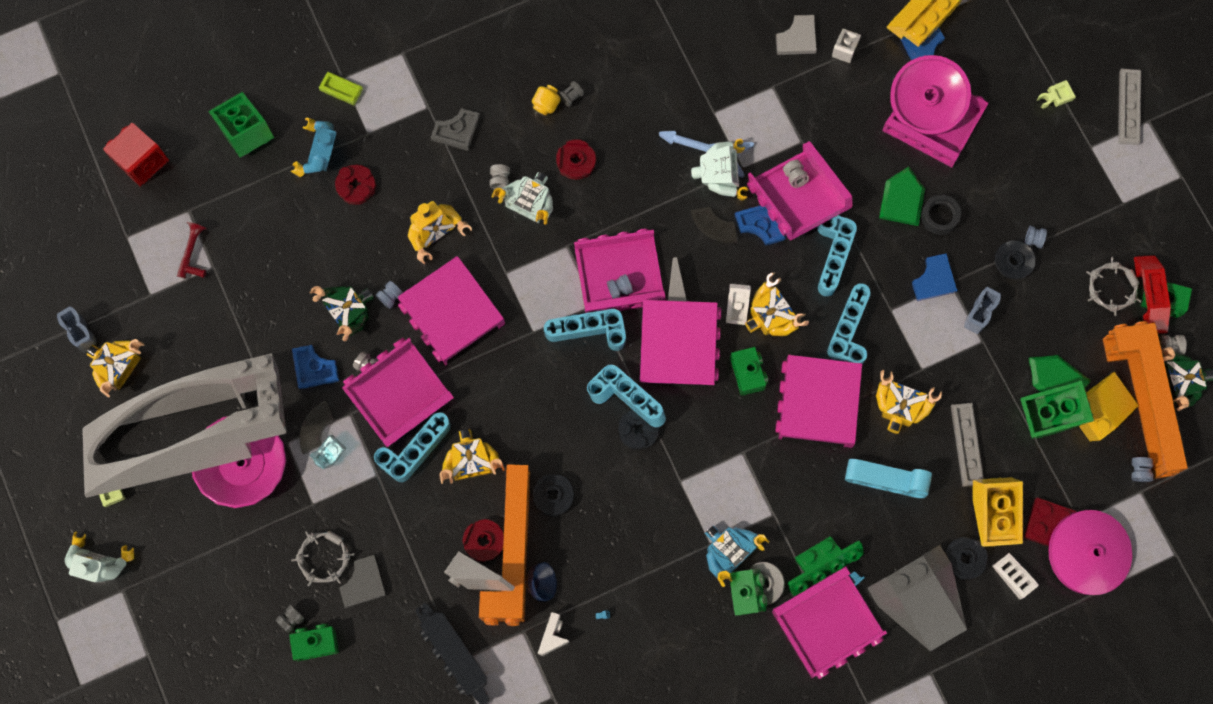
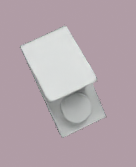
M842 29L834 46L832 57L850 63L861 35Z
M730 284L726 323L745 325L750 286Z
M551 612L538 654L541 656L569 643V640L554 636L555 632H560L563 622L559 620V614Z

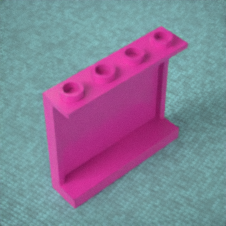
M928 94L926 97L931 101L933 95ZM971 94L970 105L963 119L954 128L942 134L923 135L900 123L894 112L886 121L882 131L953 167L988 102L980 96Z
M810 141L803 144L802 153L754 178L751 172L748 173L749 182L747 185L751 193H756L760 205L767 208L770 219L778 223L781 234L786 235L790 241L852 208V195ZM793 160H800L803 170L809 176L808 182L798 188H793L790 185L789 177H786L783 171L784 166Z
M640 229L636 233L621 232L617 236L601 235L598 239L582 238L578 242H574L585 313L609 309L624 311L643 308V300H666L655 247L654 230ZM626 274L633 293L628 295L622 294L620 298L613 299L608 289L607 281L617 280L621 275Z
M458 256L398 296L400 301L398 307L404 315L409 314L412 318L409 322L415 330L419 329L423 335L420 337L426 346H432L435 350L432 354L438 362L443 361L445 366L448 364V359L496 326L499 329L505 325L504 318Z
M643 300L640 382L714 385V381H718V369L715 368V360H719V348H716V340H720V328H716L717 319L721 318V307H717V303Z
M401 338L393 344L395 349L388 353L385 350L377 356L378 361L373 365L370 362L360 369L361 374L357 377L352 374L343 381L345 384L342 387L386 447L454 398L412 344L410 338L406 341L404 338Z
M788 355L787 360L782 363L781 373H785L784 381L781 380L779 392L783 393L782 401L779 400L777 410L778 413H781L780 420L776 422L775 430L776 433H779L778 439L790 437L844 444V447L852 448L856 437L862 364Z
M846 567L772 611L811 678L815 676L818 679L830 673L828 668L833 665L836 668L848 662L846 659L848 656L853 654L857 657L866 651L865 646L870 643L872 646L877 645L884 640L882 636L887 634L886 631H882L850 579V573Z

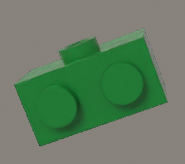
M752 347L731 353L730 360L740 395L743 396L765 390L768 378L766 372H762L760 364H763L760 352L757 353L756 348Z
M760 569L729 573L732 578L730 585L735 616L766 612L767 598L763 592L764 577Z
M329 624L317 625L315 630L308 631V628L297 629L295 634L289 635L294 661L339 653L335 628L329 627Z

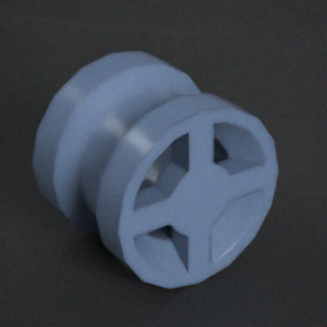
M1029 226L1025 244L1028 246L1033 244L1037 248H1042L1047 230L1043 228L1039 230L1034 226Z

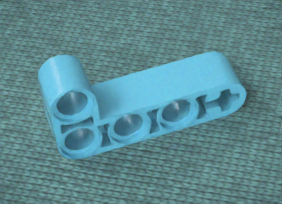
M838 215L826 221L831 223L832 227H825L823 223L817 226V230L821 235L834 239L818 284V291L823 296L834 294L857 228L854 221ZM842 228H848L851 233H843ZM842 246L845 251L839 252L835 247ZM832 263L836 264L839 269L833 270L829 265ZM828 278H832L830 287H826Z
M857 284L852 289L828 346V356L835 361L863 364L867 358L865 348L851 342L870 297V289L865 284ZM860 292L862 293V297L858 303L855 301L858 296V293ZM848 310H855L857 316H850ZM840 328H848L850 334H843ZM839 345L842 348V352H835L833 346ZM858 353L861 356V360H854L852 354Z
M616 309L550 319L544 325L545 337L551 342L606 333L607 343L611 350H622L626 344L623 318ZM616 317L619 321L616 324H611L608 322V319ZM595 320L599 324L596 327H590L588 322ZM570 324H577L579 326L575 331L568 329ZM562 325H564V331H565V332H563V333H562V327H561ZM552 327H555L556 330L554 334L551 332ZM614 336H619L622 338V341L620 343H613L611 339Z
M615 365L604 367L587 385V391L592 401L596 404L606 402L615 394L651 426L660 427L666 420L662 406ZM616 375L614 379H609V377ZM625 388H630L627 392H622ZM602 389L601 392L597 394L594 393L596 390ZM639 400H645L644 403L637 404Z
M443 413L434 414L399 456L387 448H379L374 454L375 462L396 481H407L449 432L451 424L448 417ZM438 421L444 422L445 425L443 427L440 425L437 426L436 423ZM432 428L434 431L436 430L437 435H435V433L430 429ZM427 435L432 436L430 443H422L423 437ZM411 452H419V456L417 459H409V454ZM382 455H390V459L388 462H380V458ZM404 467L406 469L405 473L397 476L395 474L396 469Z
M849 459L845 481L915 498H925L929 493L932 473L921 469H914L910 472L862 460Z

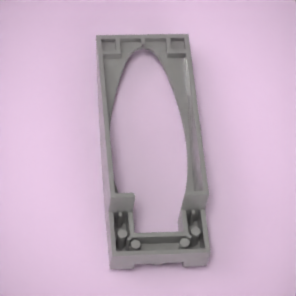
M267 354L218 366L171 381L124 402L83 428L84 492L86 498L252 458L250 442L286 434L279 370L273 355ZM257 390L259 407L235 412L213 426L168 448L107 464H98L94 459L95 453L102 443H105L108 436L121 425L233 398H238L242 408L246 409L245 393Z

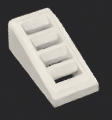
M1010 553L993 565V568L1019 599L1024 598L1039 586ZM1007 562H1010L1012 564L1005 570L1001 568ZM1015 568L1017 572L1009 577L1007 574ZM1021 575L1022 579L1015 583L1013 580ZM1026 582L1028 586L1021 590L1020 586Z

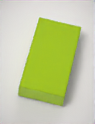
M330 72L326 73L319 86L320 91L352 105H355L363 90L362 86Z

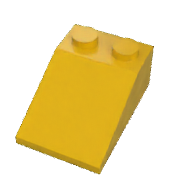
M1115 372L1086 392L1094 421L1079 427L1089 441H1100L1115 430L1138 407V404Z
M1012 477L973 480V504L981 545L1023 544V482Z

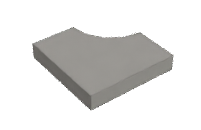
M814 15L794 16L790 29L784 33L776 34L777 55L816 53Z

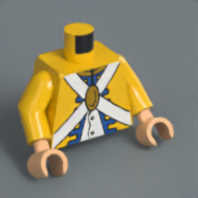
M431 201L428 204H421L418 207V211L410 217L411 225L408 238L415 251H418L417 259L425 264L423 261L424 256L426 255L429 260H432V255L425 251L423 247H428L455 228V224L458 225V230L463 236H466L462 231L463 228L468 227L471 231L472 228L467 222L461 221L462 217L452 206L445 204L437 205L434 201Z
M771 273L767 276V281L756 291L750 310L753 318L745 322V325L751 333L761 328L765 335L787 336L797 330L799 326H807L809 321L801 323V317L805 316V314L795 315L777 287L773 288L772 285L779 284L781 278L773 282L772 276L775 273Z
M134 339L132 341H114L112 344L106 342L101 349L95 345L90 346L87 356L93 358L90 367L94 369L92 375L104 395L110 397L109 392L112 389L115 391L116 389H121L141 358L137 354H141L138 350L140 346L145 345L144 343Z
M884 370L880 373L882 381L879 383L876 399L879 409L883 412L882 417L890 420L887 430L892 433L899 434L902 425L910 427L912 423H919L929 415L935 405V401H938L942 396V391L939 396H933L932 392L935 389L933 387L930 389L929 398H927L928 394L893 382L892 372L889 378L883 377Z
M467 429L459 432L461 442L452 444V449L447 452L442 471L440 472L441 484H443L444 479H450V483H453V478L456 481L490 473L496 474L495 470L497 468H502L503 471L505 468L498 453L491 445L482 442L481 438L473 439L471 430Z

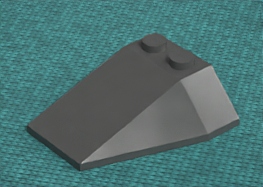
M940 545L867 588L878 607L929 651L967 630L952 565Z

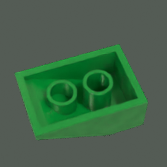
M243 92L209 111L239 157L250 153L274 138L266 121Z
M1083 381L1020 398L1031 437L1034 439L1053 435L1094 421Z

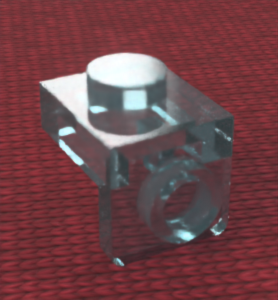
M329 435L320 448L309 456L313 459L316 466L326 469L334 466L347 448L334 435Z

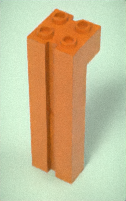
M1147 321L1135 323V326H1127V324L1116 325L1112 331H1109V335L1103 338L1107 361L1128 360L1149 458L1154 460V466L1151 468L1153 478L1175 476L1179 472L1188 469L1156 324H1148Z
M507 465L502 578L515 588L513 591L502 592L480 591L479 618L486 625H498V622H505L508 626H519L520 622H525V578L530 470L528 465Z

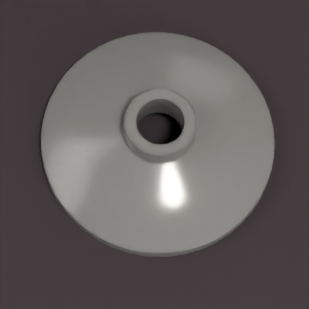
M760 562L753 565L749 570L760 569L764 577V583L765 580L770 582L769 587H766L765 584L763 585L767 605L776 602L784 591V577L781 571L775 565L768 562Z

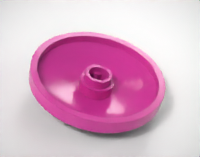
M936 55L918 57L904 65L895 76L890 93L892 110L900 123L923 135L942 134L954 128L965 116L971 100L969 80L964 71L950 59ZM928 94L933 95L931 101L926 97Z
M1084 510L1068 515L1055 527L1049 542V559L1055 575L1066 587L1080 594L1100 595L1114 590L1128 575L1132 564V546L1126 530L1115 518L1101 511Z

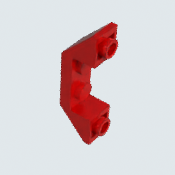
M1155 255L1134 257L1136 275L1143 278L1148 310L1143 315V319L1148 324L1155 323L1158 334H1167L1171 306L1164 267Z

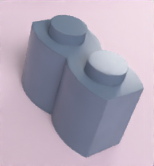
M986 287L975 300L973 309L965 319L964 328L979 334L990 321L991 313L999 304L1001 294Z
M69 306L57 314L59 324L67 331L68 339L74 346L84 353L88 351L90 346H97L96 337L87 328L86 320L74 308Z

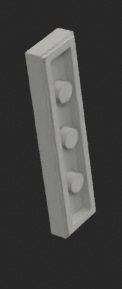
M1121 69L1119 73L1118 144L1139 145L1141 70Z
M973 404L951 405L962 487L973 486V480L984 479Z

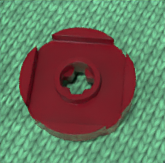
M570 140L562 148L560 147L557 152V167L561 175L575 180L587 178L595 168V152L585 141ZM575 156H578V158L581 159V162H578V164H574V162L571 161V159H574Z
M351 165L340 169L335 181L337 193L345 202L358 205L366 202V199L370 196L372 197L376 189V182L367 167ZM354 181L361 183V185L357 186V189H353L351 185Z
M486 519L479 520L466 528L463 535L464 549L476 561H493L503 551L504 533L495 522ZM484 535L488 536L487 540L490 541L489 544L480 546L481 542L478 541L479 537L483 538Z

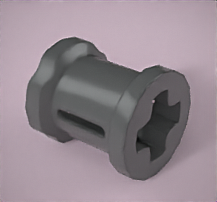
M574 81L570 83L571 86L565 91L558 93L562 102L568 107L572 105L576 98L584 95L581 87Z

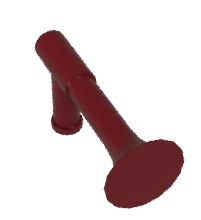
M186 222L190 227V235L176 277L185 279L187 273L205 278L206 269L189 265L197 237L202 230L207 228L195 223Z

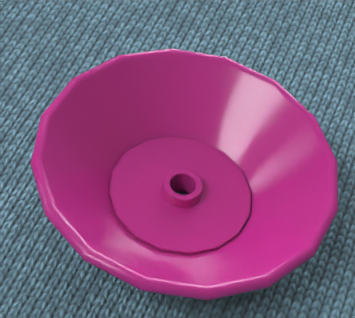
M223 417V418L219 419L218 421L214 422L213 424H211V425L208 426L207 428L213 426L214 424H216V423L222 421L223 419H225V418H227V417ZM277 435L250 442L252 458L243 459L245 464L242 467L238 465L241 461L239 460L192 472L193 479L201 493L218 505L232 508L254 505L269 496L282 479L286 464L284 443L280 436Z

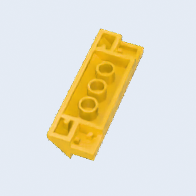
M911 0L889 23L887 28L902 39L905 36L919 47L963 0Z

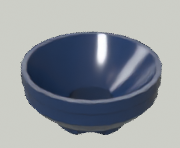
M545 562L534 564L525 578L527 591L538 601L551 600L555 595L557 586L554 570Z

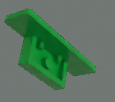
M830 536L796 556V562L804 573L788 582L792 595L795 596L806 591L807 588L821 582L834 572H838L849 563L860 559L864 555L862 543L857 541L841 550Z

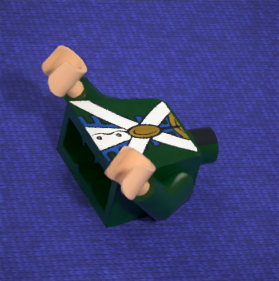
M315 286L309 293L317 294L312 300L317 302L321 297L324 298L322 299L323 304L339 325L337 335L345 334L342 339L343 341H347L349 336L363 330L369 315V311L364 304L374 298L368 288L359 294L354 291L352 286L329 288Z
M1171 347L1161 349L1165 356L1163 360L1167 361L1164 364L1173 403L1177 402L1179 405L1177 411L1193 406L1202 397V391L1207 389L1206 382L1213 380V369L1202 370L1199 361H1193L1190 357L1176 353Z

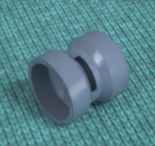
M626 274L621 275L617 280L607 281V286L613 299L620 298L622 294L628 295L633 293Z
M391 281L385 285L386 289L376 294V297L389 309L394 305L395 299H398V296L403 294Z
M1145 457L1132 458V466L1134 467L1132 480L1138 482L1153 481L1151 468L1154 466V460Z

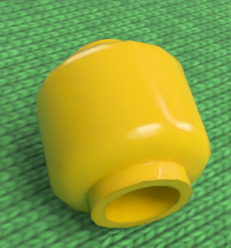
M550 85L539 87L532 99L533 108L546 116L547 114L554 113L561 100L557 94L558 90Z

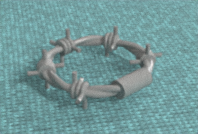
M1113 257L1111 258V263L1092 270L1091 273L1089 271L1086 272L1091 276L1089 286L1091 298L1088 301L1094 300L1097 304L1109 309L1110 312H1114V316H1116V311L1122 310L1136 301L1141 303V300L1137 298L1138 284L1140 282L1132 269L1130 270L1120 265L1119 262H1113ZM1103 269H1115V274H1117V269L1125 271V275L1132 287H1134V292L1130 297L1124 296L1128 299L1125 304H1112L1113 300H1110V305H1108L1099 298L1098 293L1101 290L1095 291L1093 283L1098 276L1103 278L1099 274Z
M306 531L307 538L298 551L296 559H291V561H297L304 576L310 581L308 586L312 582H335L336 580L340 584L339 577L350 560V556H355V554H349L347 547L343 543L344 538L331 531L308 534ZM325 536L326 539L339 546L341 545L343 550L342 558H337V560H343L342 567L336 573L331 574L330 571H327L330 576L324 579L312 574L314 569L308 573L303 565L304 557L309 556L303 555L304 548L313 541L319 544L316 538Z

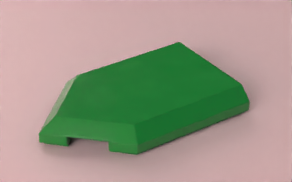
M907 167L886 181L879 215L880 219L919 226L925 188L910 167Z
M1058 355L1029 358L1033 387L1040 392L1078 381H1083L1086 388L1091 381Z

